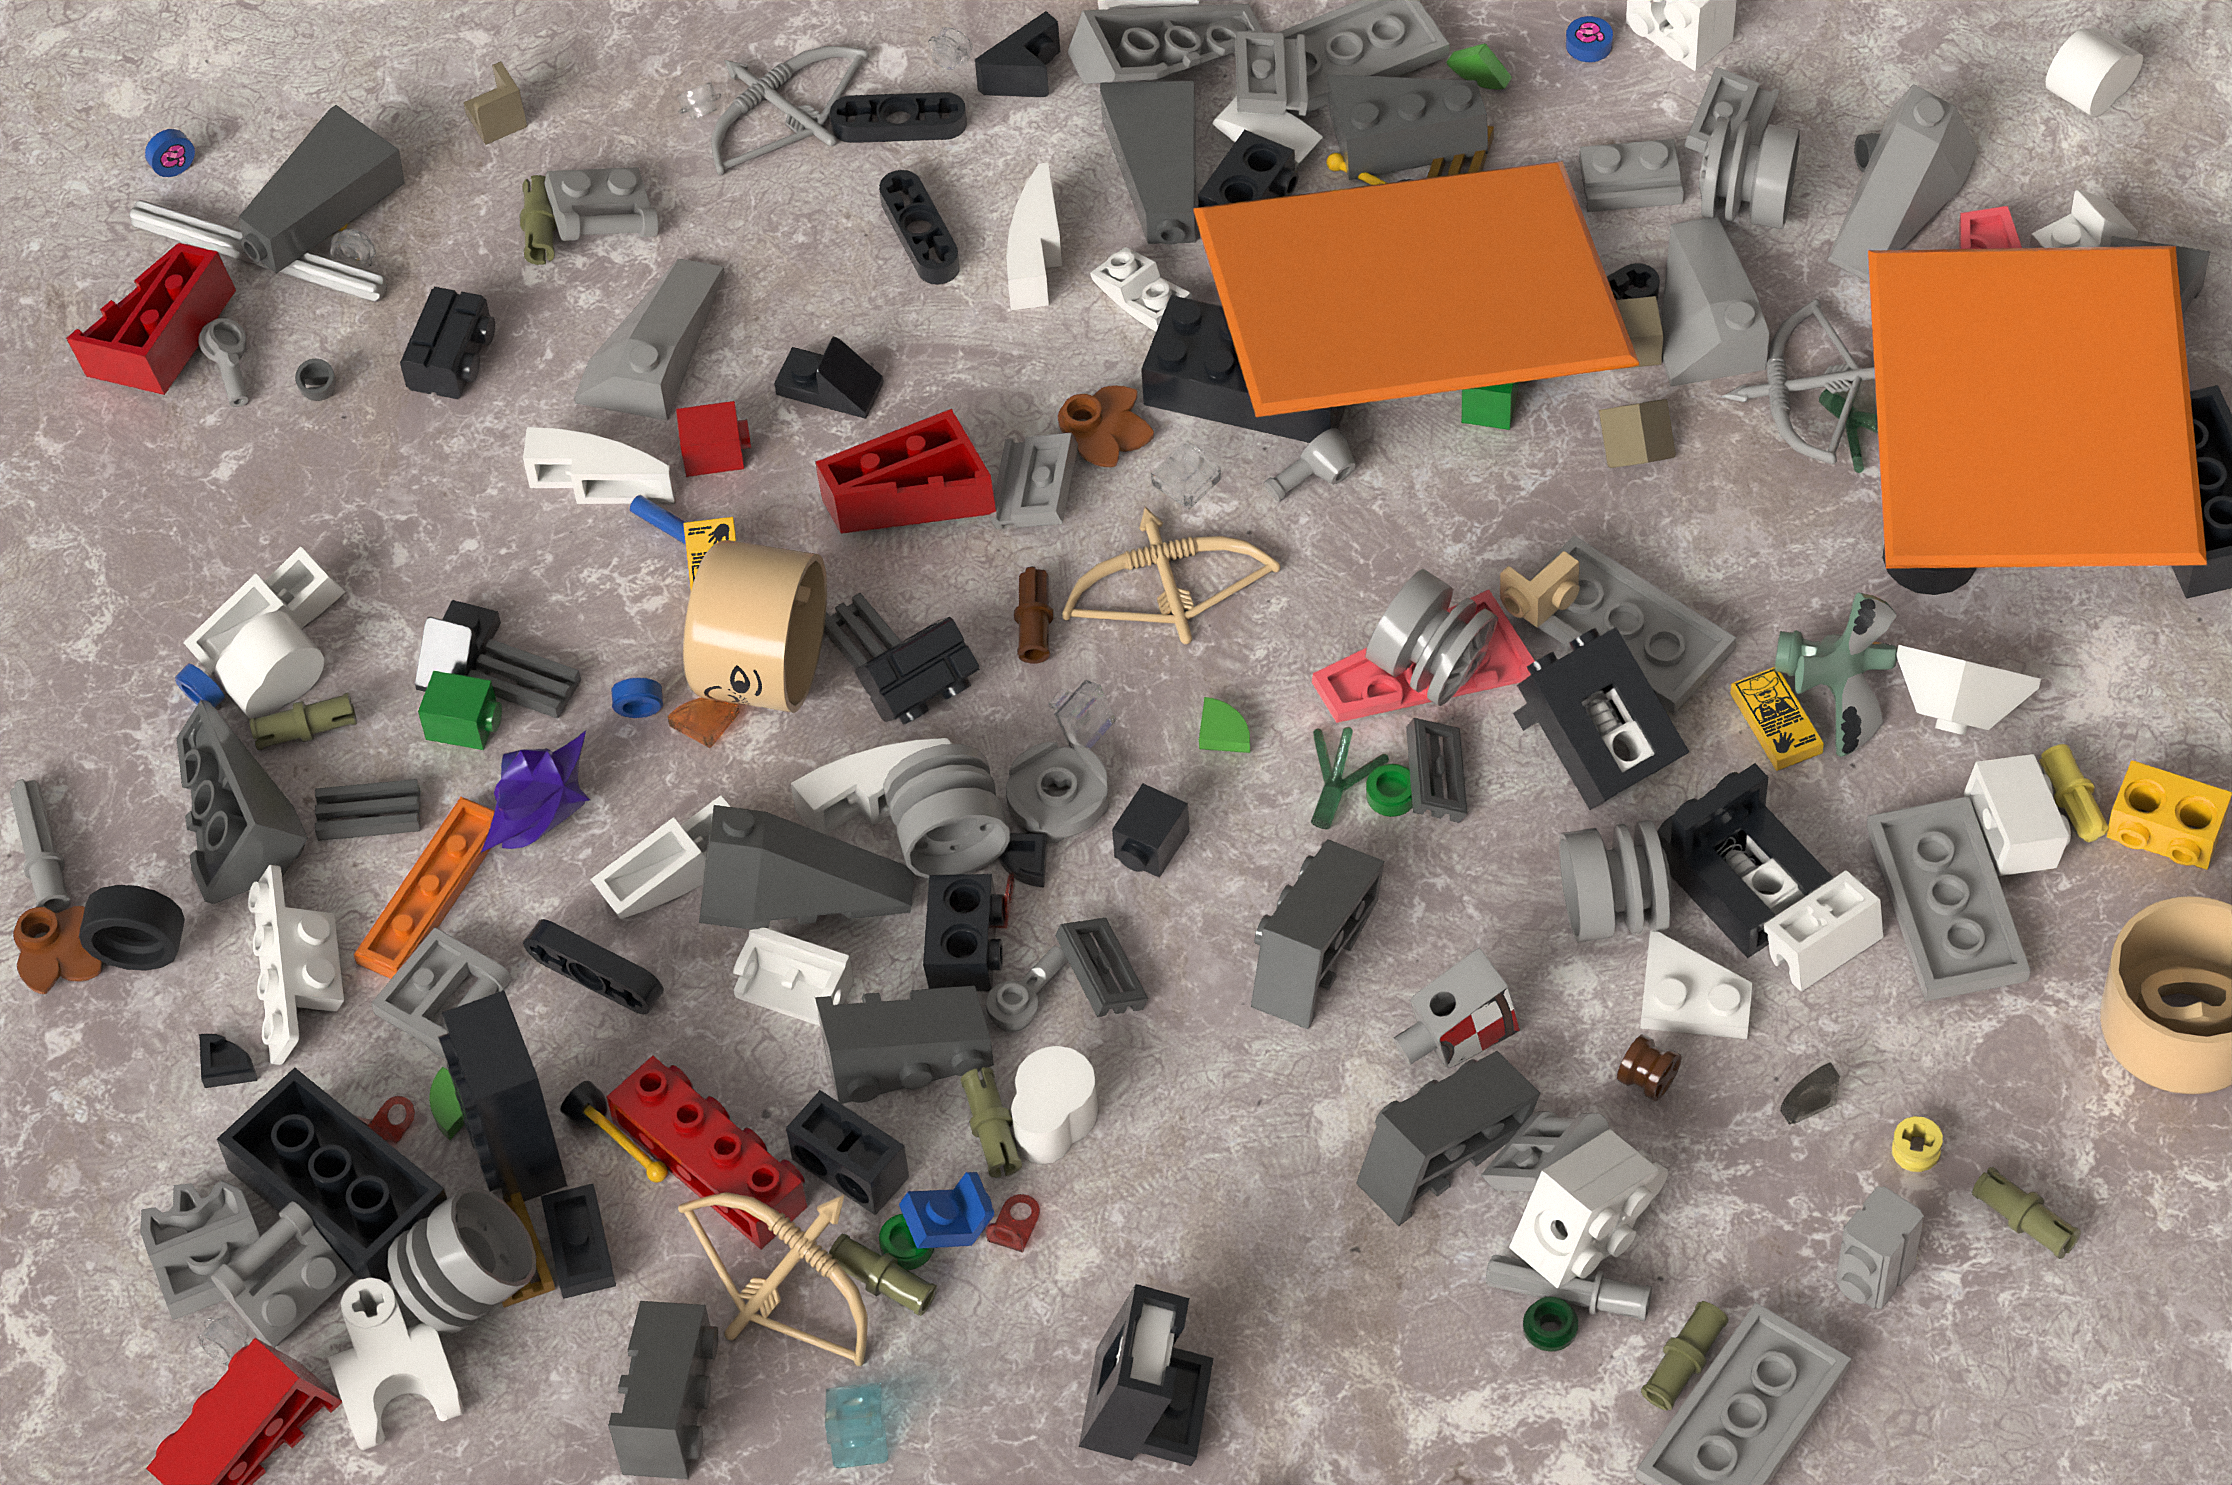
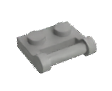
M638 167L547 171L544 185L561 240H578L580 235L638 233L640 237H655L657 235V212L654 208H651Z
M434 927L371 1002V1006L376 1016L425 1043L432 1052L445 1058L438 1036L447 1034L445 1023L443 1021L439 1026L430 1020L469 973L479 979L456 1007L492 995L495 992L503 991L511 982L512 977L496 961Z
M1549 1111L1534 1112L1481 1176L1494 1190L1533 1192L1542 1170L1609 1129L1608 1122L1604 1116L1598 1113L1586 1112L1576 1118L1558 1117L1554 1112Z
M293 1201L279 1212L281 1219L230 1266L223 1264L211 1275L214 1284L260 1340L273 1348L281 1343L353 1275L314 1227L309 1215ZM295 1236L301 1244L248 1292L244 1282Z

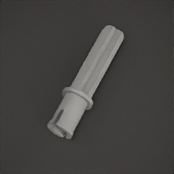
M20 779L15 782V787L11 789L10 795L26 856L23 870L25 876L32 881L36 897V907H44L59 913L66 910L70 905V898L67 895L62 875L65 862L63 856L56 852L39 783L35 780L25 781Z
M1493 1255L1491 1257L1486 1273V1284L1490 1287L1541 1298H1560L1568 1304L1590 1308L1589 1313L1596 1315L1597 1310L1646 1321L1652 1295V1286H1641L1604 1278L1605 1273L1602 1271H1598L1596 1276L1588 1275L1583 1279L1577 1276L1560 1288H1556L1526 1261L1501 1255Z

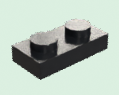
M594 1184L542 1195L543 1211L563 1299L615 1287V1277Z

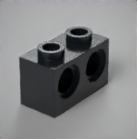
M1244 129L1199 192L1198 207L1291 196L1299 178L1298 172L1295 171V150Z
M992 874L929 875L923 967L929 989L975 986L976 991H990L993 985V971L1002 970V940L995 939L996 926L1005 925L1004 894H996ZM968 908H973V909H974V910H972V911H970V912H967V913H961V912H960V911H962V910H964V909H968ZM963 953H973L970 956L964 958L957 957L958 955Z
M821 1090L786 1127L792 1160L874 1215H877L909 1178L905 1146Z

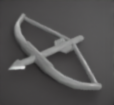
M824 46L804 51L784 63H779L760 79L748 71V65L724 60L731 78L734 80L739 78L750 87L733 100V103L718 119L711 136L712 154L717 173L723 175L728 168L812 135H815L828 146H834L837 143V138L826 130L823 125L830 115L832 104L841 97L862 60L868 59V51L866 49L842 46ZM834 57L854 59L821 114L815 111L814 108H811L810 105L796 107L775 91L789 80L794 72L813 62ZM765 98L787 114L785 124L791 130H794L795 134L723 162L721 145L727 130L740 115L746 114Z
M1814 299L1787 318L1772 339L1769 358L1766 363L1768 383L1746 387V384H1743L1721 397L1748 402L1747 399L1769 396L1771 415L1774 417L1780 436L1796 452L1819 461L1835 464L1837 462L1836 451L1861 381L1875 379L1874 367L1859 368L1821 311L1820 301ZM1814 314L1847 364L1829 366L1823 375L1787 380L1786 362L1783 359L1785 343L1794 328ZM1825 387L1831 393L1849 390L1828 451L1807 444L1794 431L1789 418L1791 411L1789 392Z

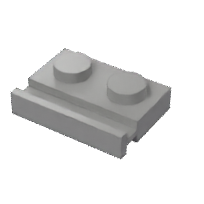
M1237 31L1235 39L1237 112L1285 114V109L1298 110L1299 115L1306 116L1308 92L1305 36L1297 34V39H1284L1283 33Z
M1715 67L1684 147L1704 154L1705 145L1714 131L1718 117L1731 119V141H1736L1742 120L1749 121L1751 125V144L1759 145L1780 90L1773 88L1772 92L1759 88V82Z
M1674 139L1580 147L1579 162L1587 200V212L1683 204V186H1681L1680 181L1681 175Z
M1072 433L1026 437L1025 442L1015 443L1012 438L1005 439L994 493L996 512L990 513L989 517L996 529H1003L1004 524L1013 523L1017 528L1063 524L1078 443Z

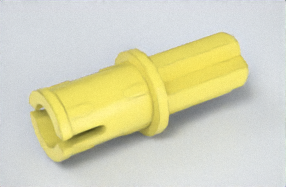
M2059 744L2044 751L2039 762L2050 778L2056 792L2054 794L2055 803L2058 807L2065 808L2080 838L2086 842L2096 841L2098 837L2107 833L2108 825L2092 795L2095 788L2091 780L2084 778L2068 745Z

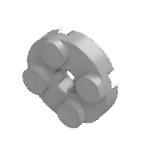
M1044 742L1027 749L1012 763L1009 770L1010 777L1006 783V798L1009 812L1014 820L1025 830L1034 834H1047V843H1058L1065 837L1074 836L1086 831L1107 812L1109 807L1107 772L1101 760L1089 749L1074 744V749L1068 747H1057V742ZM1054 783L1058 787H1063L1067 784L1071 789H1067L1065 795L1054 797L1048 795L1047 786Z

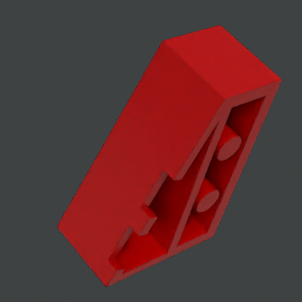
M177 243L134 280L137 287L118 304L112 300L100 309L103 316L83 333L79 329L71 333L66 339L86 377L165 395L199 346L198 337L203 327L218 318L236 292V288L218 251Z
M952 409L815 461L822 501L841 534L984 516L996 512L991 475Z
M254 1338L249 1345L244 1346L234 1354L229 1362L228 1370L212 1389L205 1391L196 1400L191 1415L181 1427L160 1443L156 1450V1457L146 1469L163 1485H253L266 1473L265 1469L260 1465L284 1442L291 1448L297 1445L305 1437L299 1428L323 1407L332 1413L342 1404V1400L299 1361Z

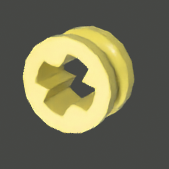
M1917 1116L1906 1118L1900 1122L1894 1131V1140L1892 1142V1155L1895 1161L1902 1168L1912 1172H1922L1931 1169L1937 1164L1941 1155L1943 1135L1939 1126L1930 1119ZM1912 1137L1924 1139L1922 1152L1910 1149Z

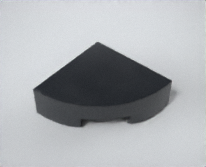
M1010 833V841L1004 853L998 857L1003 868L1013 878L1024 884L1044 887L1048 845L1047 834Z
M207 1033L199 1034L201 1080L204 1088L257 1081L255 1068L246 1051L238 1045L227 1041L224 1036Z

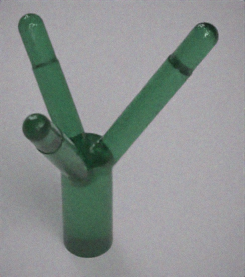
M1826 389L1821 393L1819 403L1839 419L1846 399L1838 392L1831 393ZM1853 406L1845 428L1854 471L1861 473L1864 470L1857 429L1862 426L1878 433L1877 413L1859 411Z
M1345 727L1342 731L1333 769L1322 730L1315 729L1313 731L1324 786L1311 823L1321 829H1330L1343 792L1370 775L1374 769L1389 761L1387 754H1381L1342 779L1353 730L1350 727Z

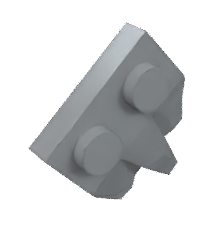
M221 1180L214 1185L209 1196L201 1198L192 1183L174 1185L173 1206L169 1211L162 1213L156 1207L141 1210L140 1233L172 1319H178L226 1300L227 1298L212 1281L211 1275L223 1264L230 1266L260 1238L242 1189ZM269 1259L244 1282L248 1291L273 1270Z

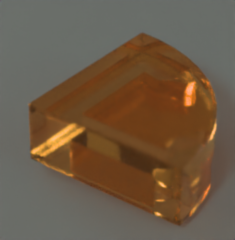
M701 697L680 705L667 718L669 727L711 748L738 716L740 710L738 704Z

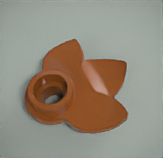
M1106 386L1092 396L1088 394L1073 395L1065 401L1058 413V425L1061 432L1072 433L1078 443L1077 451L1079 455L1097 466L1115 467L1119 460V451L1137 450L1154 438V431L1150 425L1131 412L1137 400L1138 391L1130 387Z
M73 906L59 913L44 907H35L25 911L18 918L13 932L16 946L21 951L17 961V970L22 981L34 992L47 994L60 976L68 981H86L98 976L102 972V961L92 957L82 947L79 939L84 906ZM47 932L42 937L34 938L39 933Z

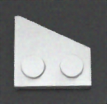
M1650 931L1640 1028L1747 1039L1752 982L1658 931Z

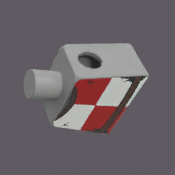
M1479 947L1413 995L1410 1003L1417 1023L1393 1037V1041L1409 1065L1434 1050L1447 1068H1452L1521 1031L1508 985Z

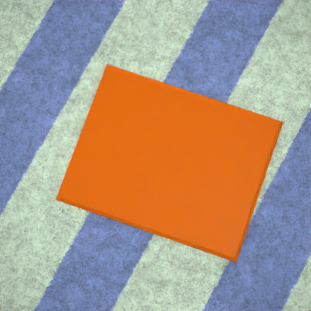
M1563 161L1193 208L1256 417L1639 366L1637 355Z
M2176 246L1868 250L1886 568L2179 566L2207 564Z

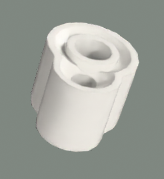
M2097 27L2090 30L2080 29L2068 38L2053 59L2045 81L2046 89L2093 117L2100 116L2133 84L2142 67L2143 55Z
M281 611L267 612L254 618L235 636L229 650L218 660L214 669V677L248 718H259L276 713L284 705L297 700L308 692L317 682L324 669V656L288 614Z
M1051 1046L1041 1048L1028 1055L1018 1067L1015 1077L1016 1096L1011 1106L1016 1149L1023 1158L1032 1163H1054L1063 1158L1071 1145L1084 1138L1095 1126L1098 1115V1102L1094 1070L1087 1058L1072 1048Z

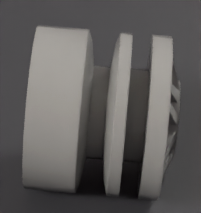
M1718 117L1714 131L1705 145L1701 164L1699 189L1702 201V217H1715L1721 197L1726 198L1725 219L1727 221H1734L1741 201L1750 202V217L1753 225L1783 229L1793 190L1800 144V129L1768 124L1760 145L1751 144V125L1749 121L1742 120L1736 141H1731V119Z
M1422 569L1406 582L1383 614L1368 643L1365 658L1395 678L1405 672L1413 663H1416L1410 687L1419 693L1429 686L1427 698L1438 706H1442L1449 701L1460 687L1466 684L1479 667L1496 629L1498 617L1486 608L1475 615L1477 604L1470 598L1461 601L1449 613L1447 610L1454 589L1430 572Z
M941 744L921 749L902 759L889 771L883 783L884 794L890 807L892 821L897 826L898 840L906 866L915 875L929 879V875L972 874L990 865L1004 853L1010 841L1009 826L1001 801L996 797L995 783L990 775L987 758L977 748L964 744Z
M1651 820L1638 821L1636 823L1634 845L1628 827L1625 824L1616 825L1611 850H1606L1603 839L1596 828L1561 833L1559 856L1562 886L1570 926L1578 943L1612 938L1615 931L1616 913L1622 912L1625 923L1632 935L1640 934L1643 930V909L1648 924L1653 931L1666 930L1669 927V902L1672 894L1669 865L1666 853L1660 844L1655 825Z
M468 1187L457 1191L436 1207L428 1218L419 1220L410 1230L403 1232L394 1240L388 1250V1269L392 1283L402 1301L419 1320L436 1331L455 1334L469 1328L475 1323L477 1318L489 1313L494 1304L505 1301L527 1285L536 1272V1253L531 1237L520 1218L503 1200L487 1190Z

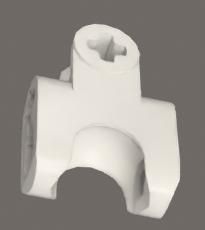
M366 1278L351 1284L343 1294L341 1310L353 1348L330 1355L328 1360L358 1447L363 1451L384 1442L385 1436L381 1425L383 1410L392 1399L402 1394L413 1393L428 1399L435 1409L437 1418L441 1421L462 1415L464 1407L438 1332L424 1322L407 1328L395 1294L384 1281ZM376 1311H377V1313H378L377 1315H375V1316H373V1317H368V1316H367V1315L370 1314L371 1312H376Z

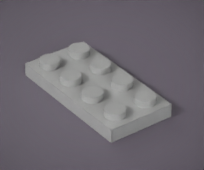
M1359 0L1277 32L1283 33L1284 39H1297V34L1305 36L1308 92L1306 113L1329 104L1327 74L1399 77L1449 57L1448 41L1419 0ZM1285 109V111L1295 117L1300 116L1298 110Z
M1573 535L1538 573L1563 551L1567 552L1579 561L1580 590L1578 596L1567 609H1558L1538 628L1571 648L1569 643L1593 628H1596L1601 636L1616 627L1663 708L1675 715L1735 650L1737 637Z
M1969 796L1869 815L1866 828L1925 1002L2029 981L2031 970Z
M1755 1302L1636 1469V1479L1645 1485H1769L1850 1369L1851 1357Z

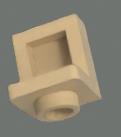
M1565 551L1531 581L1510 566H1507L1500 573V600L1504 607L1513 616L1523 617L1537 628L1558 609H1567L1574 602L1580 590L1579 561Z

